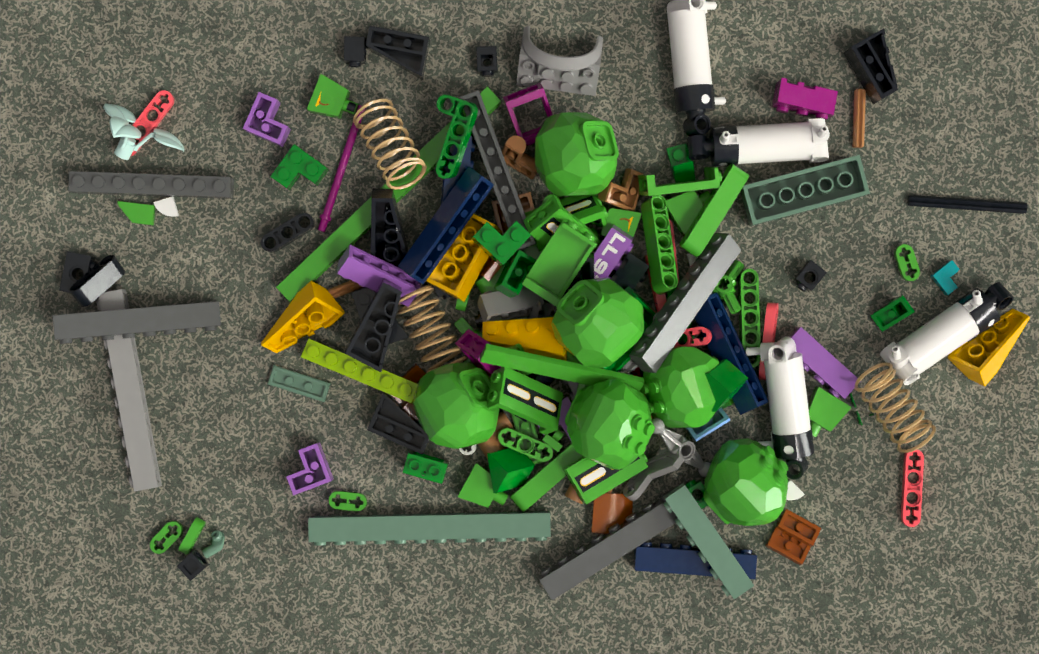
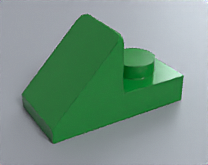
M686 143L666 148L675 183L694 181L693 161L689 159Z
M902 295L892 299L887 305L874 312L871 317L883 332L915 311Z

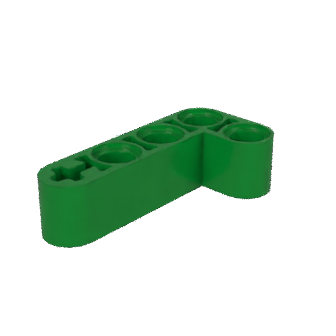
M441 95L436 104L438 110L453 116L436 166V173L440 178L451 179L459 171L478 115V108L474 103L451 95ZM447 99H450L452 102L449 110L444 107V102ZM468 105L471 113L466 117L463 114V108ZM459 125L464 127L462 136H459L456 132ZM453 144L458 149L457 154L454 156L450 153V147ZM445 166L451 169L450 173H446V170H444Z

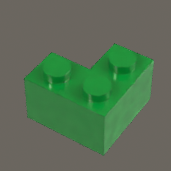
M294 144L270 177L290 190L301 175L318 186L329 169Z
M517 221L503 235L486 222L471 239L494 261L503 266L531 234Z
M517 250L507 261L494 289L510 298L519 295L523 287L522 281L536 262V259L521 250Z

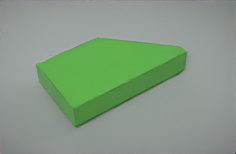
M118 201L117 204L132 223L154 226L155 205Z

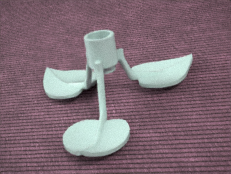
M104 104L105 112L111 116L109 123L113 138L121 137L114 151L115 155L119 158L129 160L132 152L138 151L139 147L152 137L163 145L177 148L184 152L185 149L176 136L166 130L157 128L136 145L134 138L138 139L142 134L138 128L129 124V122L135 123L136 118L134 114L122 106Z

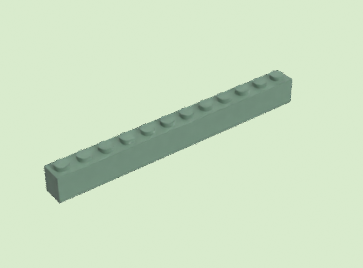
M550 511L310 516L308 518L309 542H314L315 546L326 545V542H334V545H346V541H354V545H364L366 541H374V544H386V541L394 540V544H405L406 540H414V543H426V540H434V543H446V539H454L456 543L466 542V539H474V542H486V538H494L495 542L507 541L506 538H514L515 541H527V538L535 537V541H546L547 537H551Z

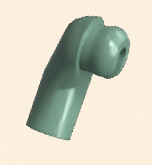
M219 530L212 532L211 545L202 550L206 558L223 549L225 541L223 532Z

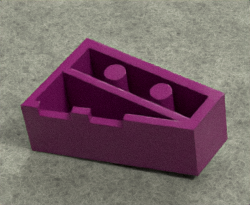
M781 78L775 85L772 107L776 108L777 112L788 113V110L796 111V115L799 116L813 114L816 115L815 118L827 120L828 117L831 118L834 115L838 91L818 86H804L802 82H797V84L788 83L786 78Z

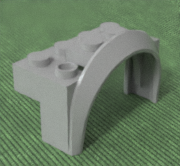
M530 26L524 27L516 85L529 87L541 83L543 88L547 90L596 96L603 37L598 36L593 50L584 55L574 57L556 56L537 48L530 39Z

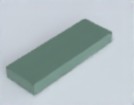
M273 365L267 383L268 385L322 402L326 401L331 385L329 382Z

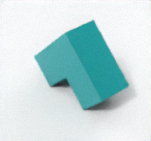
M950 260L930 275V277L945 295H949L958 288L950 277L960 269L953 260Z

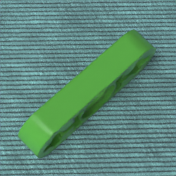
M503 427L498 431L497 439L502 445L541 462L549 461L552 458L553 450L548 444L509 427ZM509 431V435L513 438H516V435L520 436L517 438L515 446H512L514 442L509 439L504 442L502 434H506ZM523 439H528L531 443L527 450H522L519 446L520 441ZM535 442L538 443L536 447L543 450L544 447H547L548 455L540 457L541 454L535 450L534 454H531Z

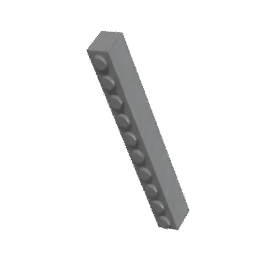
M125 289L104 292L96 299L98 310L101 311L129 309ZM116 335L113 340H104V346L106 350L108 349L109 357L107 358V363L113 373L111 385L116 390L117 395L114 401L116 408L120 412L118 423L119 427L123 428L124 433L122 445L126 448L128 455L125 457L127 468H130L131 472L129 483L131 488H134V492L160 487L162 483L135 338L123 339L122 335Z

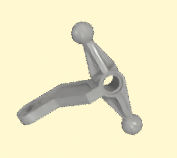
M660 418L652 419V423L655 426L653 433L660 434L668 448V452L648 459L646 463L648 468L631 477L624 487L623 495L630 501L638 499L654 478L678 470L683 462L698 468L699 474L706 478L711 463L703 462L693 442L687 440L681 434L665 428V424Z

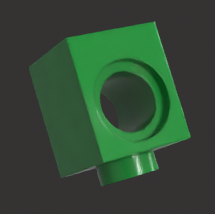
M693 479L686 483L685 486L691 494L695 489L701 490L702 495L696 500L700 508L703 509L708 506L703 497L705 488L702 482Z

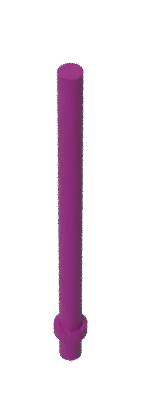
M352 123L323 214L319 216L321 220L317 230L325 232L328 221L331 222L332 218L330 215L359 130L354 123Z

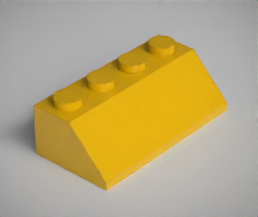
M473 214L426 282L465 302L489 258V255L471 238L486 222L500 234L503 231L497 225Z

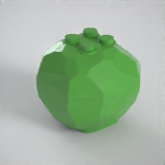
M582 112L559 113L545 120L535 137V168L545 186L557 196L596 195L602 192L613 179L619 151L612 126L608 122Z
M608 277L581 280L558 302L551 326L558 343L585 367H607L623 356L642 336L644 332L643 306L636 298Z
M674 347L656 373L643 371L644 384L640 392L645 394L649 402L652 417L660 418L664 422L665 428H696L709 422L715 412H712L716 400L705 373L711 371L719 364L718 359L695 347Z
M452 363L431 370L419 380L413 399V406L421 427L428 435L430 441L437 445L459 449L486 442L492 436L497 426L499 407L491 410L487 408V396L490 392L491 381L486 371L477 368L472 363Z
M614 379L605 380L588 386L585 389H580L565 417L567 432L575 451L609 469L620 470L635 461L639 455L645 452L646 446L655 430L649 402L645 395L626 383Z
M749 438L729 440L717 451L705 478L704 500L726 524L753 526L771 523L778 518L786 504L788 490L786 474L788 466L783 460H779L775 456V452L770 446H763Z

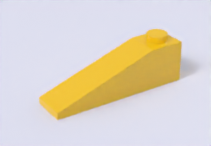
M310 281L296 294L263 339L261 346L278 353L296 344L298 339L306 335L309 337L314 335L315 330L323 326L324 328L331 326L345 312L326 288Z
M1011 309L1000 316V321L994 324L993 327L978 334L971 341H967L947 357L968 379L986 386L1000 369L1030 317L1015 309Z

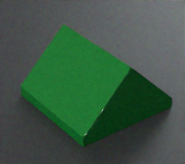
M727 359L721 360L715 368L705 373L716 400L712 412L718 411L731 400L748 379L746 375Z
M511 448L487 453L493 493L523 486L535 464L527 455Z

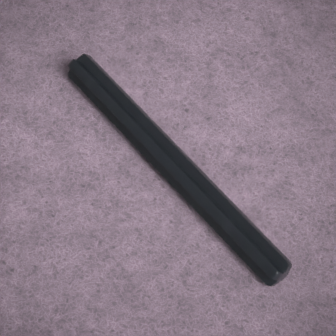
M910 195L907 201L908 206L1020 214L1027 213L1028 208L1027 203L921 195Z

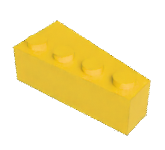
M554 317L483 322L482 338L491 343V345L507 348L520 344L525 352L567 361V350L558 343L553 333L551 322Z

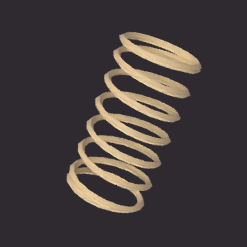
M375 99L357 110L353 123L356 128L362 129L360 136L363 139H367L366 147L373 150L371 157L378 160L377 168L384 170L382 178L387 180V187L395 190L407 188L423 177L427 166L420 159L419 151L414 148L413 140L408 138L409 133L407 129L403 128L402 120L397 117L398 112L393 108L392 101L388 99ZM377 102H386L389 104V106L380 105L372 107L370 109L365 110L363 113L359 115V113L363 109L370 106L371 104ZM382 108L389 109L386 115L373 119L367 124H359V120L367 113ZM385 119H394L388 127L376 131L371 136L367 137L364 135L366 129L377 126ZM396 120L398 121L400 126H394ZM391 129H399L394 137L382 141L375 147L370 146L369 143L372 139L384 135ZM401 131L404 132L405 137L399 136ZM395 140H404L399 148L387 152L382 157H376L375 152L378 149L388 146ZM407 141L410 143L411 147H404ZM410 150L403 159L395 161L388 167H381L380 164L384 159L394 156L399 151ZM412 152H415L416 157H410ZM417 164L422 165V171L413 181L401 186H392L390 184V181L398 180L409 174ZM412 165L404 173L396 177H392L399 170L403 169L406 166ZM394 169L387 178L386 173L389 170Z
M426 285L401 297L399 303L416 294L417 296L423 294L411 302L409 307L404 306L397 312L400 315L433 303L403 324V326H409L437 316L412 332L409 338H415L443 328L415 347V350H421L448 340L421 358V362H427L452 353L430 367L427 373L439 366L441 367L442 364L461 352L458 347H454L437 353L455 341L457 336L453 334L432 341L451 327L450 323H442L428 328L445 315V311L424 315L438 305L440 301L438 299L418 303L433 292L434 288H432V285ZM463 356L449 364L461 363L465 361L467 357Z
M891 363L877 364L869 368L857 379L854 389L857 392H862V400L869 402V410L876 413V420L879 423H883V430L886 433H890V440L893 443H898L897 450L901 453L913 452L923 447L933 438L936 426L932 424L931 420H922L925 411L921 409L915 410L918 404L917 400H907L911 390H900L903 380H892L896 374V369H893V365ZM889 366V369L874 376L864 388L858 387L859 382L867 374L877 368ZM882 375H884V376H883L881 379H879L877 382L873 383V382H874L875 380H877L879 377H881ZM900 382L894 390L882 397L876 398L885 388ZM878 389L870 400L865 397V392ZM907 392L905 397L899 402L882 409L891 399ZM884 400L878 410L872 408V403ZM909 403H914L907 412L890 419L897 410ZM892 410L885 420L879 418V413ZM921 413L920 417L913 423L896 430L904 420L914 414ZM898 421L892 430L887 429V423ZM922 428H925L921 433L917 434L916 436H914V437H912V438H909V439L905 440V439H906L908 436H910L912 433H914V432H916V431H918V430H920V429H922ZM932 428L931 434L922 443L907 450L901 449L902 444L920 438ZM904 432L899 441L894 439L893 434Z

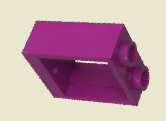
M541 83L503 97L515 133L525 140L526 146L535 143V137L542 126L521 133L513 108L540 98L547 118L552 116L553 114Z
M470 329L455 343L477 368L486 371L490 378L495 370L502 368L501 366L480 362V356L485 345L491 343Z

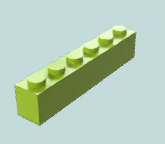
M308 339L301 355L302 358L413 404L418 386L417 383L383 369L379 372L345 353Z

